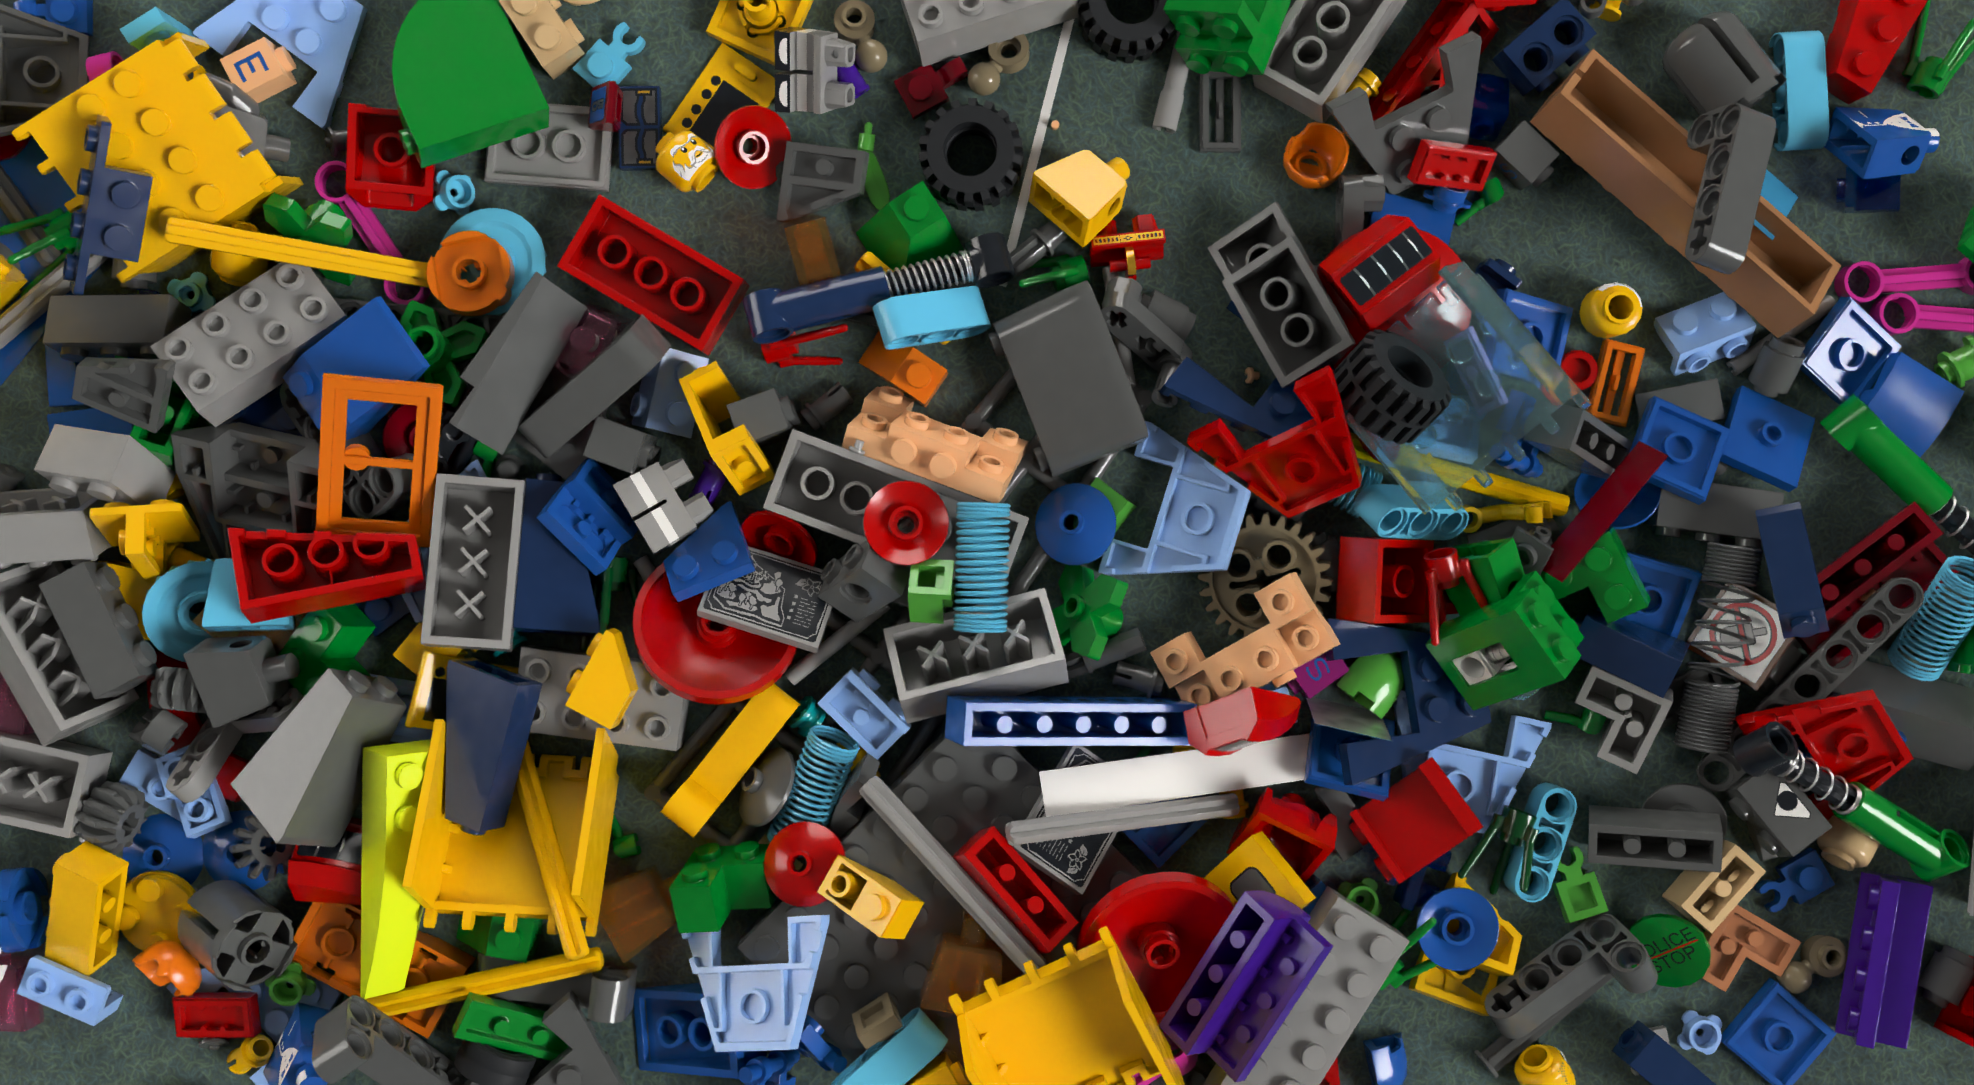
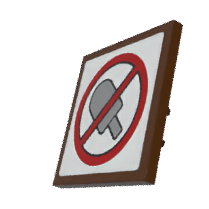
M1725 583L1724 586L1749 593L1756 600L1749 603L1712 602V604L1749 616L1752 621L1747 624L1707 625L1745 637L1748 643L1739 646H1704L1718 649L1743 659L1745 664L1739 667L1719 668L1759 691L1795 637L1783 638L1775 603L1744 585ZM1723 589L1716 596V598L1748 599L1746 596ZM1708 608L1702 617L1704 620H1746L1713 608ZM1696 626L1686 642H1739L1742 640ZM1691 644L1688 648L1711 663H1739V661L1691 646Z

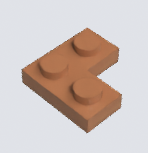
M1736 905L1713 933L1708 931L1704 933L1711 947V963L1702 979L1726 992L1746 957L1781 977L1801 942Z

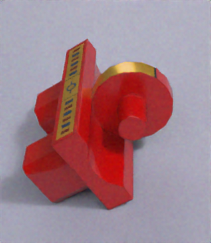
M1152 214L1137 215L1132 218V232L1117 233L1116 220H1111L1090 241L1089 255L1091 267L1109 265L1110 273L1125 271L1126 278L1136 280V270L1151 268L1152 260L1163 259L1164 243H1166L1165 230L1158 229Z

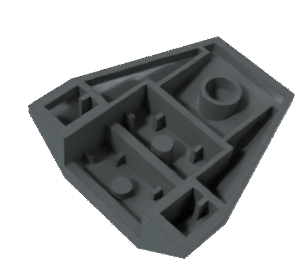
M0 4V137L11 135L14 129L89 83L86 72V59L89 57L90 46L88 35Z
M241 422L223 424L217 427L208 426L178 430L171 434L176 473L214 560L232 558L227 528H244L246 531L267 532V529H280L291 533H314L316 531L319 445L315 439Z

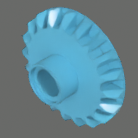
M485 208L470 212L457 220L443 238L444 240L446 237L461 231H479L495 239L509 253L515 270L514 284L511 288L512 296L505 305L498 306L495 310L483 315H502L506 313L536 271L542 276L547 273L545 267L547 254L544 250L542 238L526 219L512 211L500 208ZM470 264L465 267L467 272L462 271L461 279H467L469 283H472L480 276L481 270H477L474 264Z
M210 559L196 562L189 560L186 564L172 566L167 573L157 576L153 586L146 592L145 601L142 605V622L145 632L158 650L173 659L186 662L183 654L203 640L216 637H238L241 632H209L202 627L203 613L195 614L189 611L194 604L206 602L214 563Z

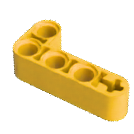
M775 683L762 693L752 697L702 762L679 787L660 812L694 838L800 706V703Z

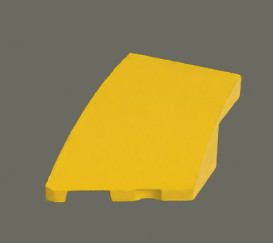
M1458 872L1452 873L1445 886V889L1462 887L1473 890L1467 884L1466 877L1463 879L1458 877ZM1492 905L1499 922V937L1491 955L1483 963L1469 969L1463 975L1438 966L1439 968L1433 967L1411 978L1409 990L1481 1016H1489L1484 1003L1486 996L1496 987L1498 976L1514 975L1522 935L1509 921L1503 920L1499 916L1497 909ZM1452 919L1447 924V930L1450 933L1457 931L1459 928L1458 919ZM1422 949L1416 965L1429 959ZM1476 969L1489 973L1481 996L1462 984L1465 979L1470 978L1474 974Z

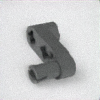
M1345 174L1339 176L1336 188L1334 248L1348 237L1363 230L1364 212L1382 211L1385 201V184L1382 174ZM1312 264L1315 270L1317 269L1319 264Z
M1115 277L1108 283L1100 308L1108 330L1149 366L1157 370L1159 375L1155 389L1152 392V400L1159 406L1172 407L1173 404H1177L1179 397L1173 394L1167 397L1159 391L1186 357L1191 360L1193 359V352L1184 343L1183 339L1141 304L1142 286L1133 278Z

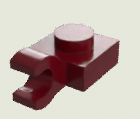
M959 56L946 63L937 72L934 71L931 65L920 66L893 82L914 120L948 102L949 97L945 89L967 78L968 71Z

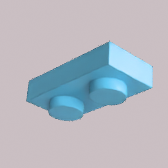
M154 7L120 29L127 42L139 50L157 39L164 41L177 32L195 37L191 29L157 7Z

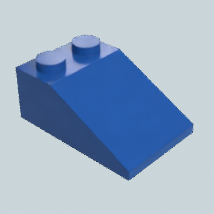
M379 296L373 298L305 351L282 378L312 418L315 426L320 430L323 373L416 382L430 365L383 298ZM348 399L346 441L369 433L395 404Z
M700 983L635 988L634 1014L639 1070L739 1079L740 1069L745 1067L749 1060L758 1056L767 1057L766 1051L715 1052L700 1000L704 997Z

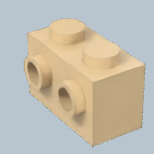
M499 0L541 66L553 80L574 67L585 55L579 43L585 40L571 18L564 22L556 9L562 6L559 0Z
M1723 840L1721 873L1684 870L1662 894V897L1690 922L1713 933L1766 871L1736 844Z

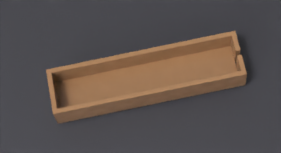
M1592 49L1563 77L1530 123L1544 137L1550 139L1564 151L1575 164L1581 166L1596 179L1606 191L1612 193L1627 206L1637 218L1643 220L1658 233L1668 245L1674 247L1686 258V243L1707 155L1690 149L1687 144L1689 132L1598 52ZM1760 195L1755 219L1775 236L1773 241L1753 225L1745 259L1741 266L1731 274H1723L1699 264L1691 263L1699 272L1705 274L1721 288L1730 299L1737 302L1752 315L1761 326L1779 338L1816 313L1841 265Z

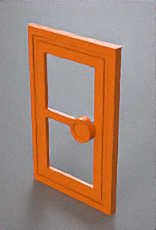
M323 373L316 531H332L333 534L356 535L357 532L412 534L416 536L420 547H430L444 390L442 384ZM348 399L416 405L413 460L371 457L368 448L361 444H351L345 448ZM344 465L355 471L363 470L367 466L412 469L409 522L342 517Z

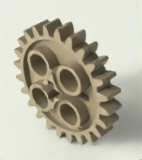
M1266 511L1261 522L1257 523L1253 513H1249L1246 516V526L1241 524L1232 555H1245L1249 559L1250 570L1247 572L1236 571L1230 561L1227 571L1199 573V580L1209 582V586H1206L1199 592L1200 596H1212L1213 599L1205 609L1206 611L1216 609L1220 611L1221 614L1215 623L1219 625L1228 620L1231 623L1229 635H1233L1240 628L1244 630L1243 637H1246L1270 623L1261 606L1259 610L1248 611L1240 603L1241 595L1245 593L1254 595L1255 592L1266 587L1264 581H1256L1235 589L1230 587V583L1234 581L1242 582L1256 579L1261 570H1264L1266 576H1272L1289 569L1299 568L1301 574L1298 576L1319 612L1323 614L1324 609L1317 601L1329 602L1331 594L1321 589V587L1332 585L1333 578L1322 575V572L1330 568L1332 562L1319 560L1318 557L1324 552L1326 547L1325 545L1312 547L1310 543L1316 533L1312 531L1302 536L1299 533L1302 527L1300 520L1290 528L1286 526L1287 517L1284 515L1280 517L1277 523H1272L1270 512ZM1274 545L1285 546L1291 554V560L1281 564L1275 562L1270 555V548ZM1279 576V577L1274 578L1271 583H1273V582H1275L1276 580L1282 578L1283 576Z

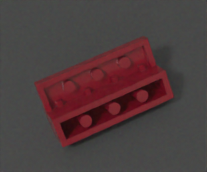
M1915 501L1902 508L1817 573L1829 631L1816 633L1810 637H1795L1808 655L1865 602L1860 601L1859 597L1868 590L1874 589L1876 591L1886 581L1896 577L1912 579L1920 585L1923 593L1931 585V582L1935 579L1934 577L1947 559L1946 555L1933 542L1944 533ZM1951 570V571L1954 572V573H1959V572H1960V571H1957V570ZM1898 584L1890 590L1889 601L1896 608H1905L1913 602L1914 592L1908 585ZM1864 615L1857 622V630L1864 638H1873L1882 631V622L1876 615ZM1837 644L1827 650L1825 657L1827 663L1834 667L1851 653L1845 645Z

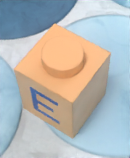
M265 37L219 59L230 81L257 103L297 84L291 72L296 69V64L290 53L284 46L278 47Z

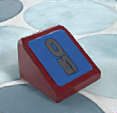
M607 81L592 89L588 127L590 129L618 132L620 130L623 92L616 81Z

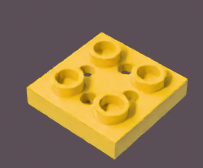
M720 0L706 32L708 36L775 66L774 31L788 27L802 28L814 0ZM738 4L740 7H744V11L738 9ZM783 19H785V26L779 28V25H781L783 23ZM748 31L750 32V34H757L758 36L755 38H751L748 36Z

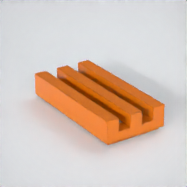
M1603 339L1597 361L1598 375L1595 382L1591 385L1585 409L1587 412L1603 423L1622 428L1626 427L1646 348ZM1616 350L1602 412H1598L1612 351ZM1625 354H1632L1617 416L1610 415L1620 381Z

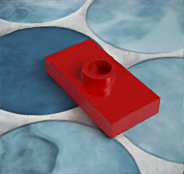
M1421 139L1407 178L1413 184L1482 191L1497 152L1490 147Z
M194 992L191 996L182 995L172 998L176 1037L254 1038L261 1033L257 992Z

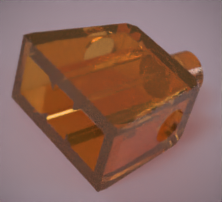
M826 217L784 228L800 286L843 276Z
M656 865L604 882L599 920L623 963L629 961L676 923L669 887L679 872L663 880Z
M969 913L964 914L960 935L947 932L941 934L920 991V1008L954 1013L949 1003V996L957 993L962 1002L987 992L984 981L991 977L995 980L997 986L1002 985V949L994 940L986 939L985 930Z

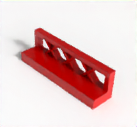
M1442 0L1378 88L1379 94L1376 97L1372 96L1369 100L1373 121L1419 99L1426 87L1431 86V92L1445 86L1446 83L1438 47L1468 33V28L1474 20L1482 29L1478 34L1482 40L1480 55L1499 30L1484 8L1477 9L1473 0Z

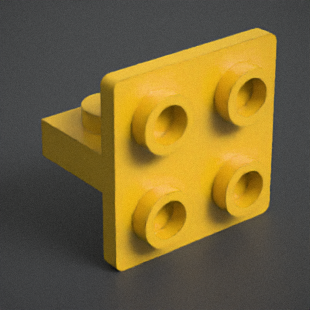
M159 499L150 502V505L134 506L124 502H110L105 504L104 507L90 508L89 518L111 546H119L121 555H126L132 569L137 570L146 583H155L157 576L165 574L166 543L200 541V531L183 504L173 500Z

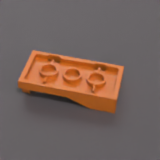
M313 902L293 937V941L297 943V949L292 961L299 963L304 973L349 997L357 995L360 997L361 917L349 911L348 908L361 915V905ZM418 931L405 988L467 975L476 958L440 938ZM421 948H423V949L427 950L428 952H430V953H432V954L438 956V958H436V957H434L433 955H431V954H429V953H427V952L421 950ZM318 962L323 964V968L327 969L329 967L336 971L334 975L317 967ZM449 1004L389 1017L428 1039L436 1030Z

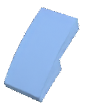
M188 745L168 753L164 757L161 756L155 759L166 798L175 799L186 838L195 839L233 823L216 777L206 792L193 802L184 803L167 790V780L190 746Z

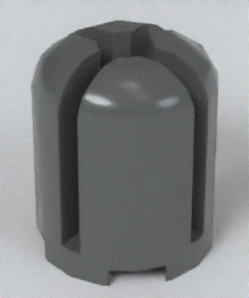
M1727 10L1709 13L1697 23L1690 25L1682 31L1668 46L1662 60L1664 71L1699 116L1735 102L1752 108L1765 97V92L1770 89L1774 93L1787 81L1786 77L1737 15Z
M233 880L213 882L198 889L187 900V903L200 914L181 910L177 925L178 938L184 949L219 981L235 991H253L250 986L262 983L272 975L277 978L280 977L293 960L297 943L293 941V927L290 923L292 920L246 884H239Z

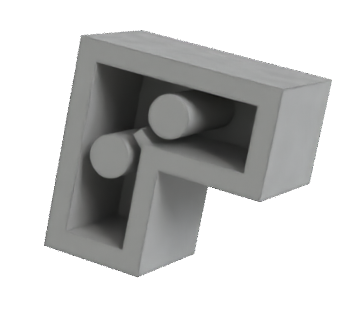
M54 424L34 468L36 472L50 481V488L60 493L76 495L77 491L87 492L89 495L108 503L124 502L131 506L150 505V502L154 500L166 499L176 475L175 471L130 435Z
M1590 664L1577 690L1575 703L1610 718L1598 745L1597 757L1637 774L1673 704V690L1668 688L1664 698H1661Z

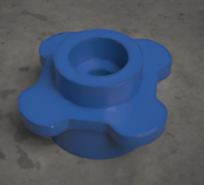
M1435 186L1433 191L1425 190L1423 194L1427 199L1433 200V208L1447 214H1455L1458 208L1470 209L1472 205L1470 201L1466 200L1469 190Z

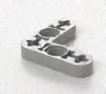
M289 688L288 692L268 707L220 727L213 728L208 717L169 776L166 783L167 790L184 803L193 802L210 787L241 736L246 733L276 731L303 699L301 692L297 688Z

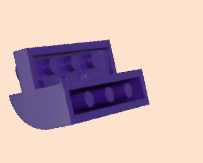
M1861 871L1835 1033L1852 1036L1855 1045L1874 1049L1875 1042L1907 1049L1934 888L1930 882L1871 871Z
M1244 891L1162 1019L1159 1027L1186 1055L1207 1053L1235 1083L1245 1081L1334 946L1308 923L1311 916L1292 902L1267 891Z

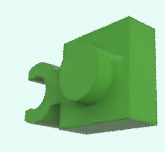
M1578 846L1569 848L1572 855V861L1569 865L1566 866L1561 861L1559 862L1556 872L1560 873L1562 880L1552 883L1565 923H1572L1609 911L1595 872L1583 874L1581 871L1584 858Z

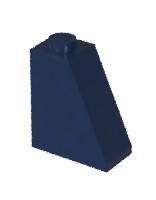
M1800 502L1755 510L1783 638L1810 637L1816 633L1829 631Z
M1594 609L1589 611L1585 619L1577 616L1574 620L1578 625L1579 631L1584 636V639L1577 647V650L1582 655L1580 659L1664 698L1690 643L1623 619L1607 624L1602 612Z

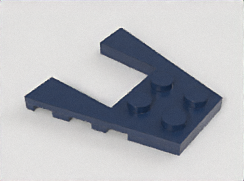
M1231 301L1226 308L1244 321L1234 302ZM1188 357L1183 360L1159 391L1167 397L1173 394L1190 402L1189 407L1201 413L1207 414L1211 412L1230 421V426L1242 432L1250 430L1267 439L1313 419L1293 391L1295 384L1282 388L1277 378H1275L1252 407ZM1343 406L1346 420L1348 421L1352 415Z
M1325 619L1340 642V645L1325 653L1326 661L1400 652L1411 733L1390 736L1392 741L1374 738L1338 744L1344 785H1357L1492 722L1489 706L1473 711L1427 649L1425 644L1431 638V634L1338 619Z

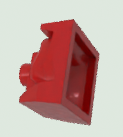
M1267 787L1259 797L1250 818L1244 817L1238 824L1226 853L1231 854L1251 835L1263 831L1305 883L1335 849L1338 830L1337 816L1332 813L1328 814L1320 822L1319 813L1305 806L1306 802L1300 795L1286 793L1281 799L1272 798L1273 789Z

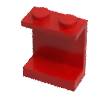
M1433 757L1418 766V769L1391 786L1388 797L1384 801L1372 799L1361 808L1349 813L1354 820L1349 825L1350 829L1363 846L1370 843L1379 857L1373 861L1387 881L1395 878L1399 884L1484 827Z

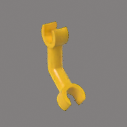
M1549 501L1527 504H1497L1482 508H1475L1466 504L1461 505L1467 513L1471 512L1473 515L1472 523L1463 530L1466 533L1477 531L1484 523L1500 520H1526V523H1543V518H1553L1552 505Z

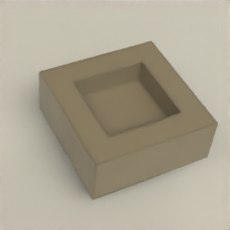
M888 992L852 1014L857 1037L866 1050L878 1042L889 1039L895 1031L903 1027L896 1003Z

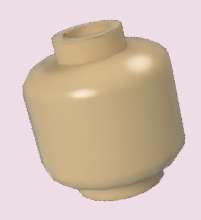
M1833 815L1828 820L1832 828L1817 838V844L1822 850L1821 856L1830 864L1847 871H1853L1854 867H1867L1880 844Z

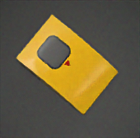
M1263 831L1251 835L1204 877V879L1219 887L1229 897L1234 906L1244 891H1267L1285 898L1301 909L1316 898Z

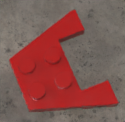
M1330 365L1295 381L1293 391L1313 419L1244 450L1222 419L1219 418L1190 432L1187 444L1196 452L1202 449L1216 460L1214 465L1225 473L1232 471L1248 483L1247 489L1288 519L1361 487V470L1335 376Z
M1873 689L1740 714L1735 717L1744 735L1772 721L1781 723L1792 735L1798 734L1819 767H1827L1834 776H1842L1846 779L1847 783L1860 782L1873 791L1914 759ZM1814 794L1807 796L1827 821L1834 815L1827 800L1818 801L1814 798Z

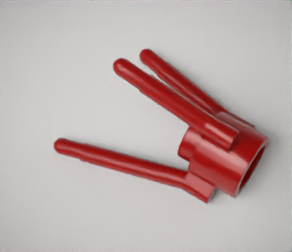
M840 324L797 335L794 331L792 335L783 340L761 344L764 359L767 364L779 362L780 368L793 365H841L843 363L841 357L793 356V354L799 353L800 343L848 331V325Z
M1452 547L1438 548L1427 552L1423 556L1426 567L1431 644L1433 646L1439 644V627L1443 622L1447 621L1444 589L1459 585V577H1464L1481 608L1489 605L1471 571L1469 559H1459L1457 549Z

